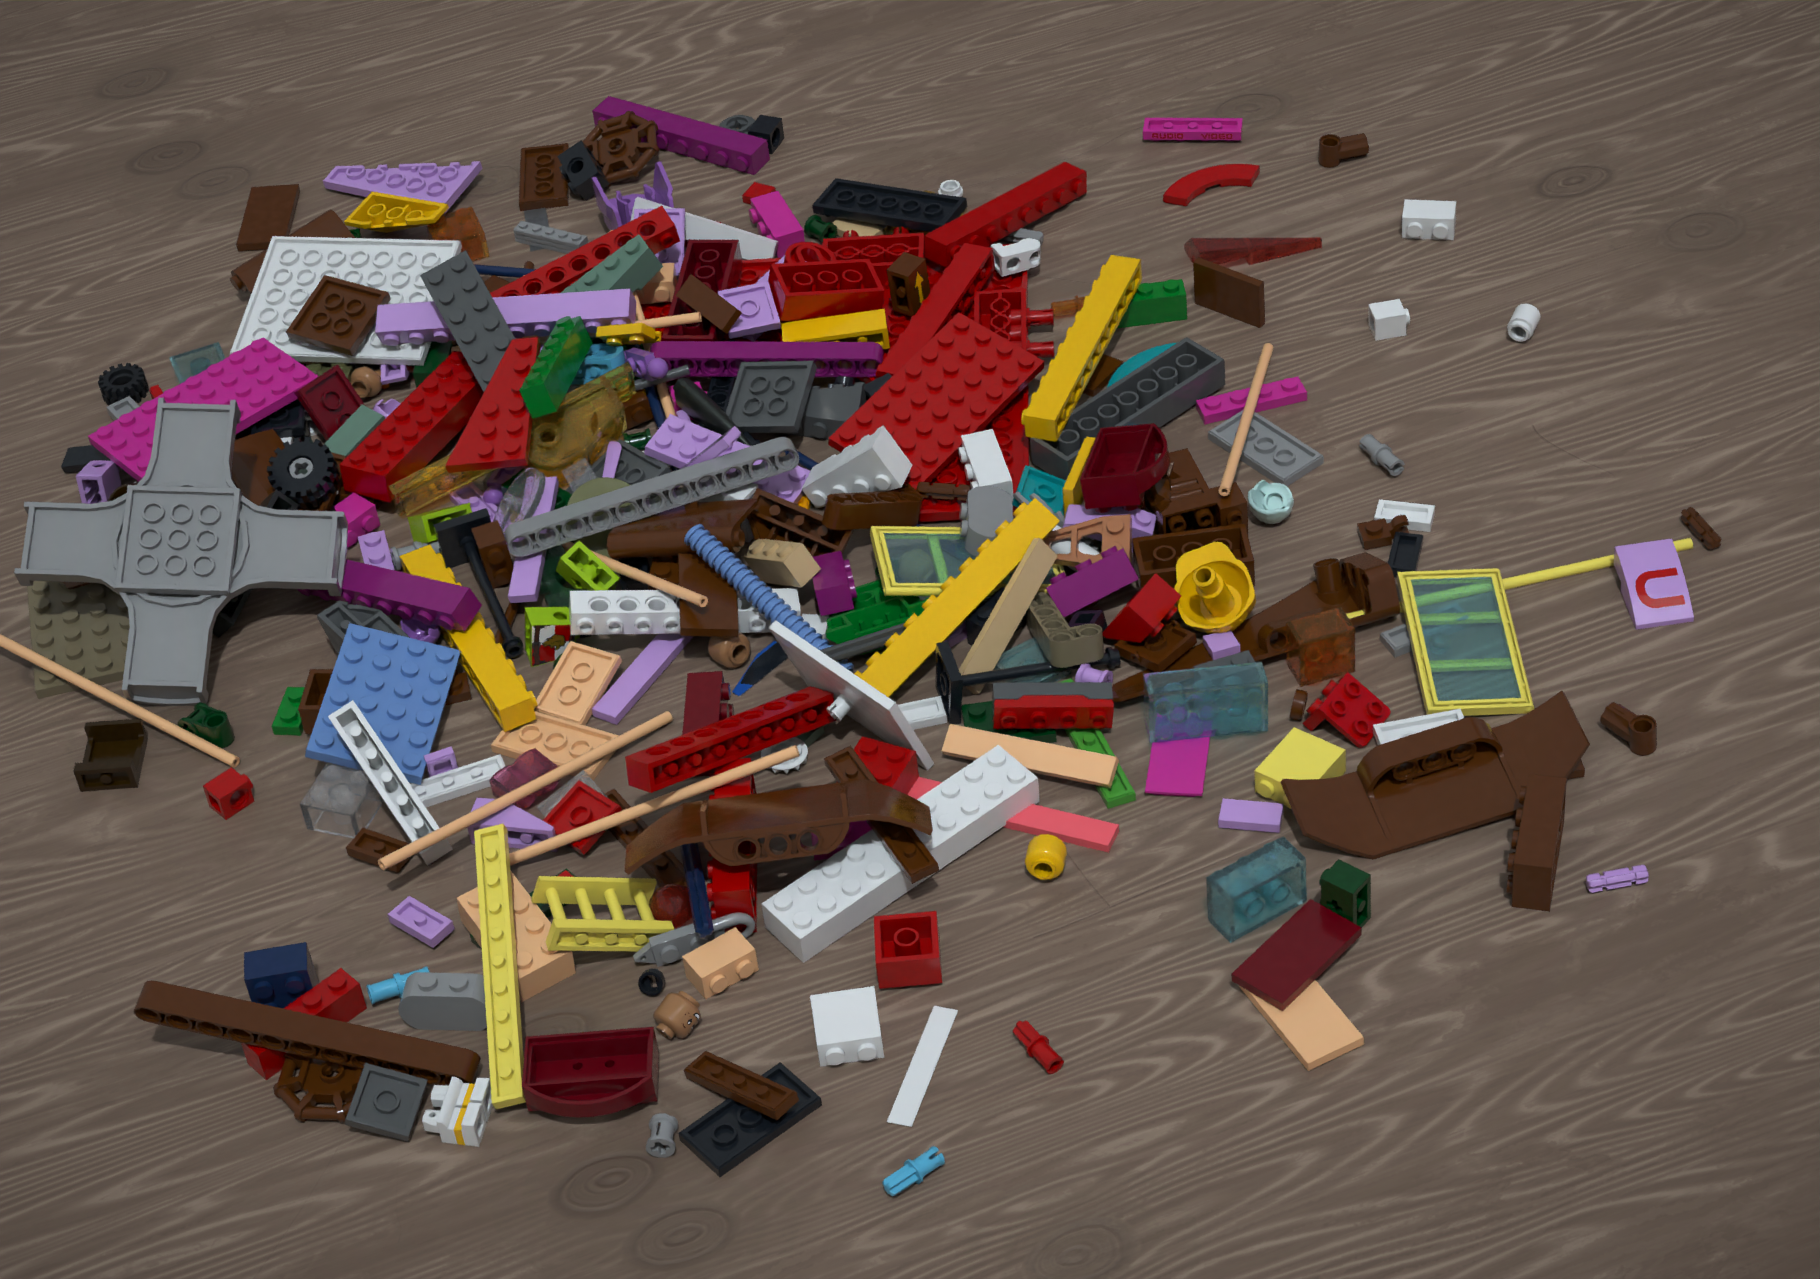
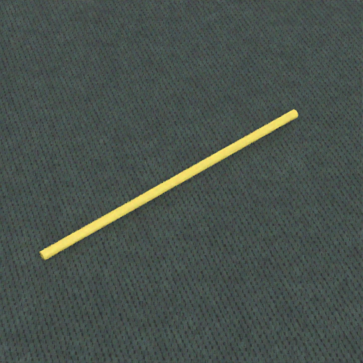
M1691 538L1673 541L1677 552L1693 549ZM1614 554L1502 579L1504 589L1508 590L1614 566ZM1477 584L1418 597L1415 600L1417 609L1490 594L1492 590L1490 584ZM1400 601V613H1404L1402 602ZM1360 610L1341 615L1344 620L1364 615V612Z

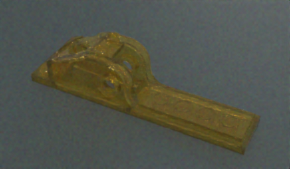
M626 362L565 395L557 412L533 419L528 466H525L530 472L541 478L557 476L559 481L558 487L566 486L576 481L603 455L610 441H617L627 429L623 402L628 401L636 393L634 373L630 364ZM448 455L390 485L389 490L399 516L404 514L408 516L496 469L448 473L445 467L450 457Z

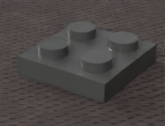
M365 1063L345 1119V1125L408 1142L427 1088L428 1080Z

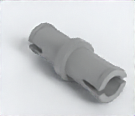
M1366 434L1361 438L1359 447L1371 456L1373 463L1384 467L1392 476H1397L1404 470L1403 465L1405 463L1392 453V449L1388 445L1381 444L1371 434Z

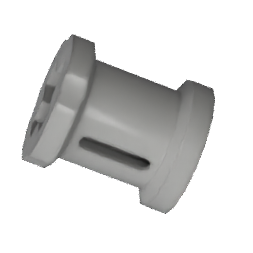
M666 1113L653 1115L649 1120L651 1135L646 1142V1151L655 1157H669L674 1154L676 1147L673 1137L678 1129V1120Z

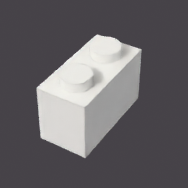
M1405 199L1402 215V238L1454 240L1456 201Z

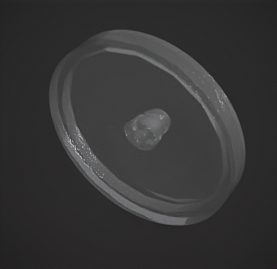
M529 467L519 474L506 491L498 506L493 521L498 520L504 538L505 530L509 525L532 517L540 503L546 478L544 473L534 467Z

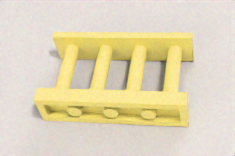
M538 876L531 901L532 903L549 904L553 921L545 941L548 951L638 952L649 942L648 938L674 930L671 921L655 920L649 906L657 884L656 879ZM562 904H578L583 919H567ZM591 904L607 905L612 920L596 919ZM621 905H636L641 920H626Z

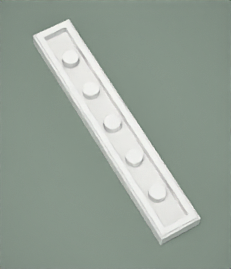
M637 197L630 221L634 220V209H656L660 206H663L664 209L675 208ZM685 212V240H739L742 258L747 260L775 258L778 241Z

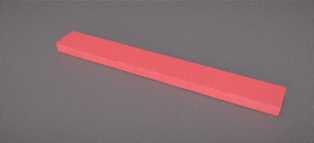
M918 777L907 795L917 800L942 782ZM1031 804L1007 820L1006 825L1003 826L1004 828L1037 836L1050 834L1058 837L1063 842L1108 853L1119 833V824Z

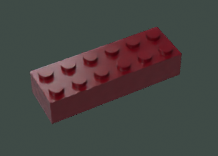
M688 240L668 316L697 312L676 296L690 274L716 293L717 291L737 287L743 265L739 240ZM702 316V322L665 327L662 341H723L725 332Z

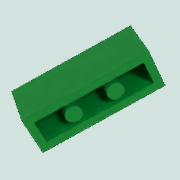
M1170 279L1163 282L1140 284L1117 329L1187 320V298L1183 280Z

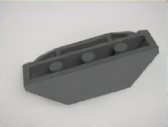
M339 600L317 615V619L337 654L340 652L349 623L409 637L381 610L350 605L348 602Z

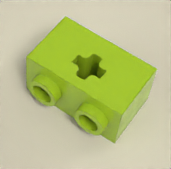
M580 540L560 558L555 570L577 591L615 590L620 579Z

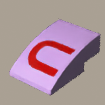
M1672 538L1615 546L1614 566L1621 581V594L1636 630L1694 621L1685 576Z

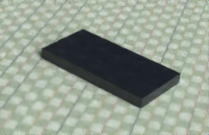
M781 1062L761 1076L796 1091L799 1101L778 1120L728 1098L678 1133L680 1141L719 1177L729 1172L822 1106L821 1097Z

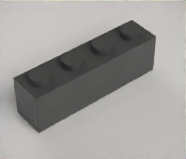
M858 382L854 386L845 387L844 384H834L832 388L820 389L819 386H811L798 432L781 434L828 440L867 401L864 382Z

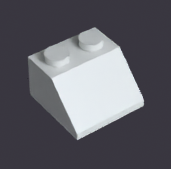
M874 986L810 995L820 1067L884 1058Z

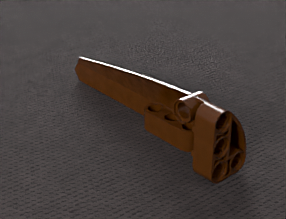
M1367 552L1340 559V561L1336 558H1330L1314 563L1313 567L1316 577L1314 581L1245 620L1232 631L1240 644V651L1249 650L1253 659L1258 661L1335 638L1341 635L1343 631L1399 615L1400 603L1390 565ZM1360 610L1364 612V615L1344 620L1341 615ZM1203 643L1194 646L1160 674L1146 669L1113 684V702H1121L1194 680L1193 666L1213 661Z

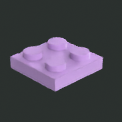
M768 281L717 291L718 295L742 312L728 332L730 339L781 328Z

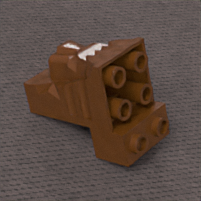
M1188 448L1170 452V464L1167 472L1144 495L1145 506L1153 514L1157 515L1155 521L1158 529L1157 535L1245 523L1248 535V506L1238 484L1234 482L1229 495L1222 496L1219 494L1220 486L1209 489Z

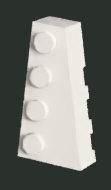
M883 425L874 434L864 436L857 444L847 446L840 454H834L812 467L802 487V491L815 508L825 507L827 496L830 494L882 492L902 488L912 464Z

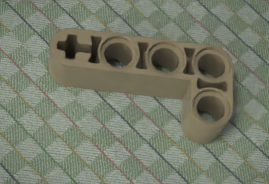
M1045 592L1036 593L1026 611L1027 626L1052 666L1058 668L1071 667L1095 662L1104 657L1103 633L1100 625L1084 624L1069 627L1050 595Z

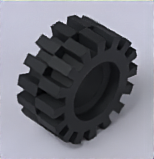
M121 363L118 364L117 368L111 366L109 367L110 371L105 370L103 375L99 376L98 384L103 400L107 405H111L128 396L139 403L141 398H145L147 396L146 393L149 392L144 371L136 364L131 366V363H126V366H123Z

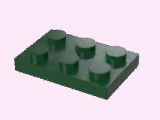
M992 701L962 705L964 727L1045 743L1057 742L1055 729H993Z

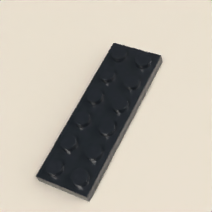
M838 178L833 180L812 205L814 214L928 232L958 218L968 207L967 200L963 197Z

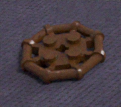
M627 111L623 115L607 120H598V124L583 140V143L593 152L598 164L603 167L602 171L610 185L611 183L631 177H639L640 171L653 156H657L659 153L656 136L657 124L652 120L648 121L635 115L633 111ZM633 125L638 126L636 129H630V127ZM647 135V143H641V138ZM627 166V169L613 172V170Z
M286 1053L279 1080L273 1087L274 1095L281 1098L293 1111L295 1119L301 1122H305L307 1119L339 1120L340 1123L345 1122L363 1069ZM300 1068L299 1075L293 1077L295 1069ZM333 1071H338V1074L336 1076L327 1077V1075H331ZM302 1089L306 1095L300 1101L293 1092ZM317 1102L334 1103L335 1107H315V1104Z

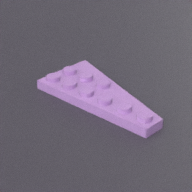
M474 161L468 166H460V162H451L449 166L437 167L436 163L399 164V168H388L386 164L378 165L376 169H365L363 165L335 166L323 180L326 189L367 197L371 192L444 203L448 205V211L480 173L482 165L480 161Z

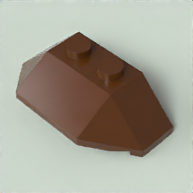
M759 488L756 489L752 499H758V505L747 516L755 540L770 539L803 543L812 557L841 551L843 554L854 532V529H829L822 524V515Z

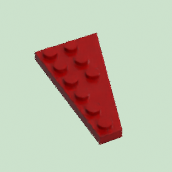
M538 337L511 340L445 465L448 473L528 466L533 419L519 390L540 354L541 344Z

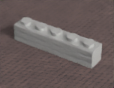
M520 221L513 230L516 242L565 254L588 243L587 236L526 221Z

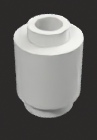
M1531 304L1518 305L1507 326L1509 336L1518 342L1529 339L1540 321L1541 315L1539 310Z

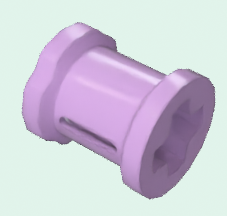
M1089 663L1081 664L1078 669L1075 682L1112 683L1113 673L1109 670L1100 671L1091 668Z

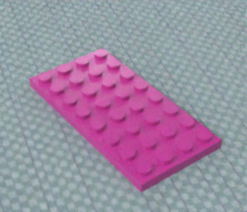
M263 337L253 341L247 347L233 352L222 361L210 365L199 374L187 378L183 383L166 390L151 401L144 402L135 410L121 415L119 419L110 424L100 427L96 432L88 435L92 446L139 482L145 476L151 459L158 398H164L166 403L230 405V400H236L241 412L240 424L236 426L237 434L298 399L294 392L319 376Z

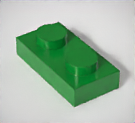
M287 687L271 726L274 735H302L304 728L298 708L305 687Z

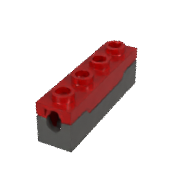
M1111 682L993 683V729L1112 728L1114 702Z

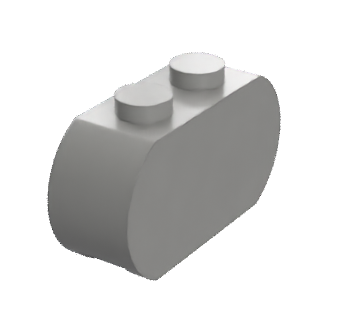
M992 486L975 487L968 491L966 503H961L959 519L961 520L960 537H964L965 549L970 554L977 557L979 553L976 550L987 538L992 542L998 536L994 532L1005 520L1009 523L1012 522V496L1006 491Z
M415 972L405 982L398 1007L399 1014L407 1024L420 1030L482 1031L487 1028L484 977L474 973Z

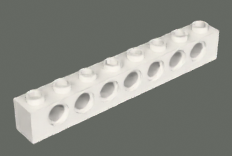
M797 588L772 589V593L778 594V599L782 598L785 604H789L791 610H795L797 616H800L801 610ZM661 590L570 591L571 635L680 634L679 598ZM737 591L738 632H771L769 629L771 619L767 620L764 617L765 614H760L758 608H754L752 602H747L746 596L742 597L739 593L740 591Z

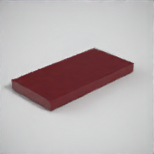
M1310 899L1231 974L1232 982L1283 1011L1362 935V927Z

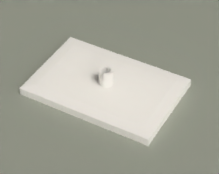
M775 620L769 626L770 631L807 686L834 693V702L826 708L827 712L834 719L841 722L842 718L847 714L885 742L916 751L918 765L927 771L933 766V760L896 702Z

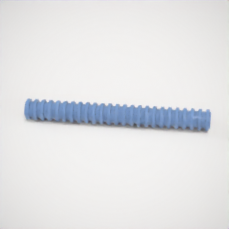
M702 524L693 526L687 532L684 543L690 545L691 550L696 551V554L702 557L704 562H709V566L715 568V572L721 574L723 579H727V583L733 585L736 591H740L739 593L742 597L746 596V601L752 602V606L758 608L760 614H765L764 617L767 620L771 619V624L775 620L818 650L833 646L829 645L827 639L822 640V635L820 633L816 634L815 628H810L808 622H803V617L797 616V612L791 610V606L785 604L782 598L778 599L777 593H772V589L766 587L764 581H760V578L754 575L752 570H747V565L741 564V560L735 558L734 553H729V549L723 547L722 542L717 541V538L711 535L709 530H704L705 528ZM848 659L837 662L853 672L854 664L851 662L847 663Z

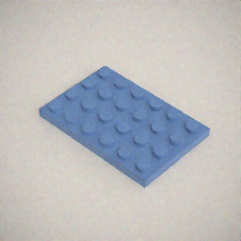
M349 623L306 748L305 757L363 771L328 718L330 714L353 700L408 782L421 785L426 769V762L423 756L431 753L460 659L459 650Z

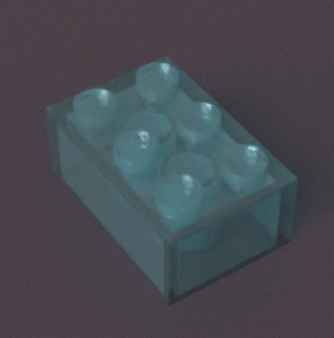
M1282 836L1271 843H1267L1255 852L1241 857L1229 866L1215 871L1206 877L1208 921L1231 943L1307 901L1306 858Z

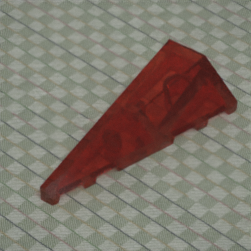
M1321 237L1191 238L1184 244V250L1192 263L1198 257L1218 265L1245 258L1249 265L1322 248Z

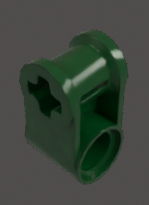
M201 702L194 706V711L189 716L183 717L178 721L179 727L220 748L228 747L235 738L227 714Z

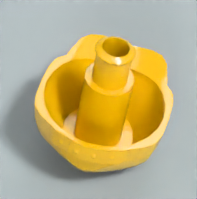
M1212 542L1184 553L1178 559L1176 564L1177 583L1174 589L1181 595L1176 604L1181 618L1186 625L1194 630L1211 634L1224 633L1230 630L1234 631L1245 621L1255 607L1256 594L1247 567L1242 561L1235 558L1228 546L1222 542Z

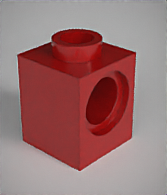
M232 767L203 785L209 807L225 820L255 802L251 791L253 789L251 780L247 775L239 774Z

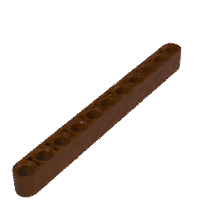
M151 980L144 983L134 1009V1014L139 1019L149 1023L363 1069L365 1063L427 1079L428 1084L449 1085L452 1076L459 1078L463 1083L473 1084L481 1060L476 1052L466 1048Z

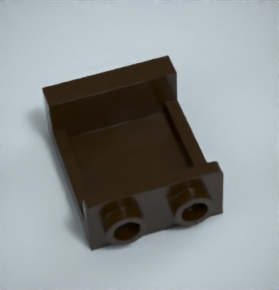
M126 719L85 723L84 729L88 741L83 763H75L73 771L80 791L138 788L148 742L142 720Z

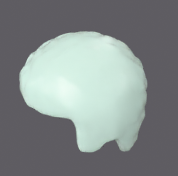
M1261 480L1248 492L1250 511L1257 519L1266 524L1280 523L1292 511L1294 499L1290 489L1284 484L1268 483L1265 480Z

